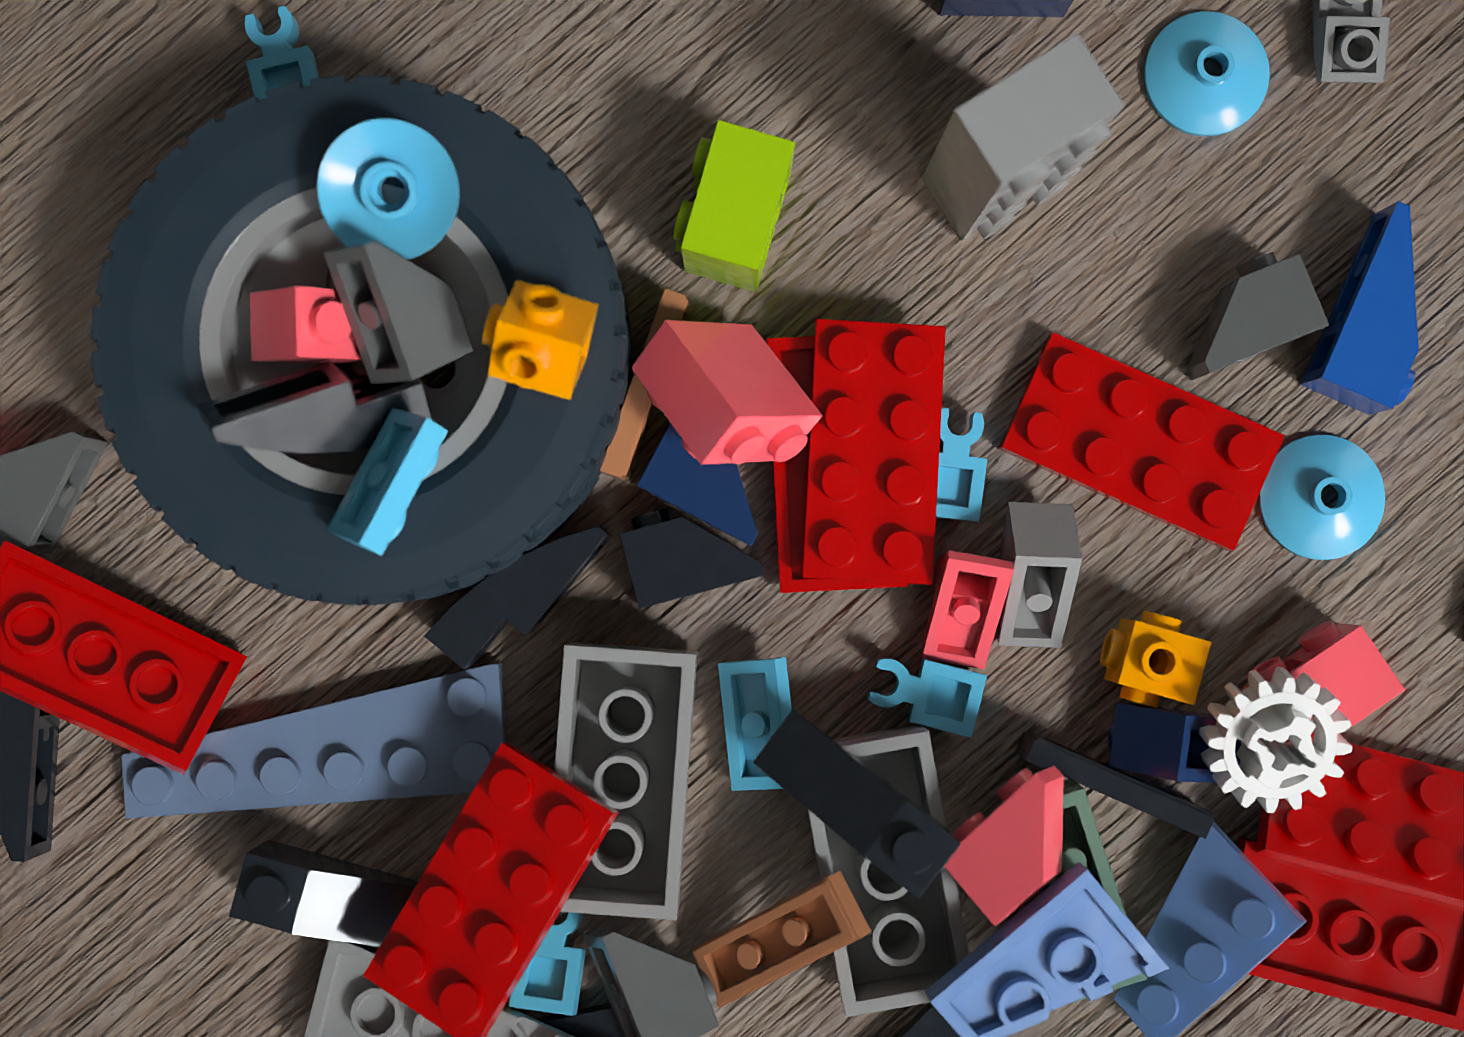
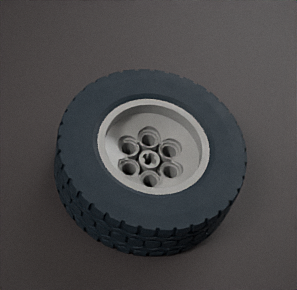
M343 75L310 79L311 86L304 87L301 83L295 82L266 91L267 98L259 100L253 96L225 110L226 118L220 121L212 118L186 138L190 143L183 149L176 146L154 169L158 175L153 182L144 181L127 207L132 210L128 220L120 219L108 246V250L113 252L110 262L103 261L95 292V294L101 296L100 306H93L91 340L97 342L98 351L91 352L95 386L102 388L103 396L97 397L106 429L109 432L115 433L117 437L111 442L125 471L138 477L133 481V484L154 511L164 512L161 519L187 544L195 543L197 545L195 548L197 552L224 570L232 569L237 577L267 590L274 589L282 595L312 602L320 601L326 604L379 605L431 599L470 588L482 582L488 576L509 567L524 554L542 547L551 536H555L575 514L574 511L578 509L581 503L585 502L600 479L598 477L601 474L600 469L607 454L608 446L610 447L617 432L621 409L631 384L633 356L631 353L632 337L626 298L609 247L582 195L565 172L555 165L554 160L530 137L521 135L520 129L488 109L486 112L482 111L481 105L449 91H445L444 95H441L437 87L401 79L400 85H396L393 78L382 76L356 75L355 82H350ZM374 119H396L414 124L436 138L449 154L457 172L460 196L457 214L451 228L436 246L420 256L408 259V261L452 287L456 302L464 315L465 328L473 351L454 360L456 367L455 376L445 387L439 389L431 388L427 381V374L417 378L422 383L432 421L448 430L439 447V457L434 469L421 481L406 509V520L401 531L393 540L389 541L381 556L327 531L371 448L350 452L293 453L258 450L215 440L202 420L197 405L317 365L251 361L250 293L293 286L336 289L323 252L346 245L332 232L321 211L318 199V175L321 163L330 146L348 129ZM390 176L382 184V194L387 201L397 204L405 196V186L400 179ZM517 280L536 286H548L562 294L599 304L587 359L570 400L535 389L523 388L515 383L488 376L493 347L482 343L487 317L494 303L505 306ZM333 363L348 380L368 374L364 363Z

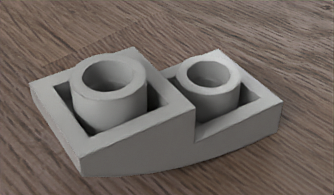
M1313 0V49L1317 82L1384 83L1390 17H1381L1383 0Z

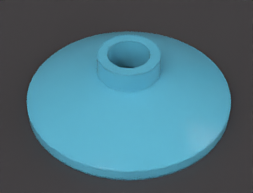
M1212 11L1187 14L1167 25L1151 44L1143 69L1146 95L1156 113L1171 127L1183 133L1201 137L1218 136L1228 133L1248 121L1262 104L1267 93L1270 78L1267 54L1256 34L1240 20L1227 14ZM1213 58L1218 61L1222 66V75H1209L1204 69V59Z
M374 119L357 124L345 131L334 141L321 163L318 175V199L321 211L332 232L346 246L376 241L408 260L420 256L436 246L448 233L457 214L460 189L455 166L439 141L430 133L414 124L396 119ZM390 176L397 177L405 186V196L397 204L390 203L382 194V184Z
M1311 435L1296 439L1278 450L1257 498L1258 508L1268 533L1287 551L1307 559H1337L1358 550L1377 530L1385 508L1384 483L1374 461L1356 444L1333 435ZM1327 484L1333 486L1338 492V501L1332 508L1326 507L1321 500V491Z

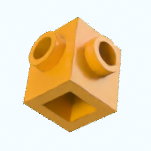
M517 280L505 306L494 303L487 317L482 343L493 347L488 376L515 383L523 388L535 389L570 400L587 359L599 304L562 294L548 286H536Z
M1143 610L1140 621L1120 618L1118 629L1111 628L1108 631L1100 657L1101 665L1107 667L1104 679L1121 684L1122 689L1119 697L1158 708L1160 698L1163 696L1194 705L1212 642L1179 633L1181 620ZM1152 654V660L1149 664V657Z

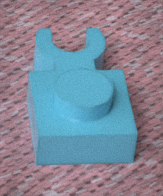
M286 6L278 7L281 26L273 35L263 34L262 25L254 14L246 15L245 17L246 33L263 53V57L246 61L253 93L259 100L267 98L266 91L295 82L301 83L304 87L311 86L310 79L319 78L314 54L306 45L293 49L299 38V26L297 20Z
M942 408L936 518L977 523L980 520L987 459L971 457L969 454L970 446L983 433L984 418L982 413H972L967 433L958 436L953 434L948 428L949 409Z
M876 659L875 667L894 673L896 686L893 691L887 694L868 691V700L877 706L885 708L897 706L903 701L911 703L907 717L909 722L972 738L987 675L922 659L918 676L909 674L905 666L894 659Z
M568 912L567 919L562 924L556 925L553 923L513 990L509 1007L570 1016L577 1014L586 949L570 947L568 945L570 935L580 927L584 913Z

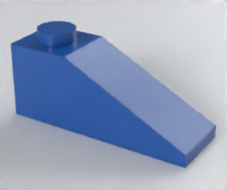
M1400 201L1373 214L1327 320L1329 326L1324 327L1300 383L1301 386L1367 415L1391 410L1395 405L1401 404L1409 394L1416 376L1415 371L1411 370L1419 350L1410 206Z

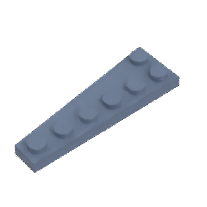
M491 663L207 733L184 775L135 752L123 754L121 758L125 819L472 793L501 743H507L502 663Z

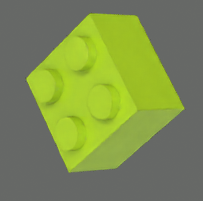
M718 120L713 140L701 137L691 176L695 177L693 191L697 192L695 202L683 200L673 233V239L677 240L675 251L682 253L686 273L757 293L791 176L796 142Z

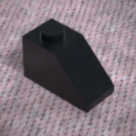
M668 509L633 517L631 522L634 530L620 533L639 609L765 576L761 562L683 517L671 520Z

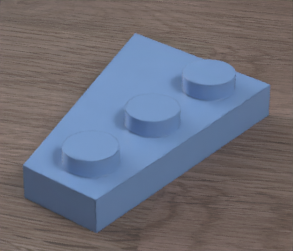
M1213 822L1207 838L1199 837L1146 937V941L1169 969L1150 976L1146 980L1119 988L1114 999L1146 1037H1177L1305 924L1307 920Z
M1078 862L929 987L925 993L933 1006L960 1037H1007L1048 1020L1050 1011L1084 997H1087L1091 1002L1112 993V985L1144 973L1148 978L1169 969V967L1091 873Z

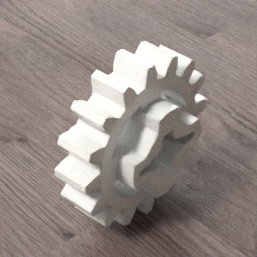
M1276 667L1270 682H1266L1256 670L1250 671L1248 676L1249 687L1243 691L1230 682L1225 685L1226 693L1231 700L1226 706L1210 703L1207 709L1217 720L1216 725L1201 727L1199 731L1200 736L1210 746V748L1201 753L1202 760L1211 772H1214L1212 777L1224 793L1232 791L1231 793L1241 806L1246 808L1257 798V801L1267 813H1274L1279 799L1285 798L1294 810L1300 809L1302 807L1301 793L1308 789L1318 797H1323L1326 792L1320 780L1324 775L1341 778L1344 773L1333 761L1335 755H1344L1352 752V745L1339 734L1351 727L1350 720L1337 709L1340 701L1326 687L1320 689V685L1309 674L1303 672L1295 680L1284 667ZM1313 730H1315V731H1314V738H1313V741H1312L1310 735H1311V733L1313 732ZM1236 739H1239L1242 744L1236 753L1241 760L1239 765L1235 756Z

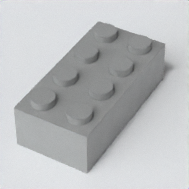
M1077 32L955 109L922 176V180L961 241L977 231L983 239H986L1015 220L1014 214L1027 205V199L1032 198L1038 206L1065 189L1069 185L1068 180L1083 169L1081 165L1097 153L1095 148L1113 135L1108 125L1125 105Z
M570 642L564 645L555 772L619 813L560 912L677 920L680 901L698 651L586 642Z
M914 724L833 739L946 827L930 734L924 726ZM807 809L819 880L841 871L871 930V933L832 952L845 1017L930 1002L925 991L969 955L956 880L943 867L920 899H918L861 855Z

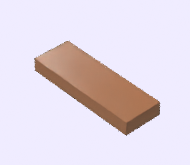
M665 288L643 351L665 320L686 321L690 311L689 300H687L686 295ZM635 373L621 409L617 432L610 447L608 446L607 454L600 469L602 473L622 481L630 478L655 406L647 396L646 388Z
M838 871L691 948V951L699 968L710 979L716 993L717 1005L720 1008L871 933V930L841 871Z

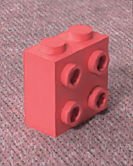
M665 320L631 368L646 388L649 400L665 414L681 436V442L685 450L697 459L701 465L765 461L783 462L789 460L804 448L808 440L806 435L823 416L752 324Z

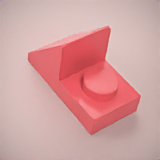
M950 550L936 562L935 595L922 640V659L985 669L1014 572V562Z

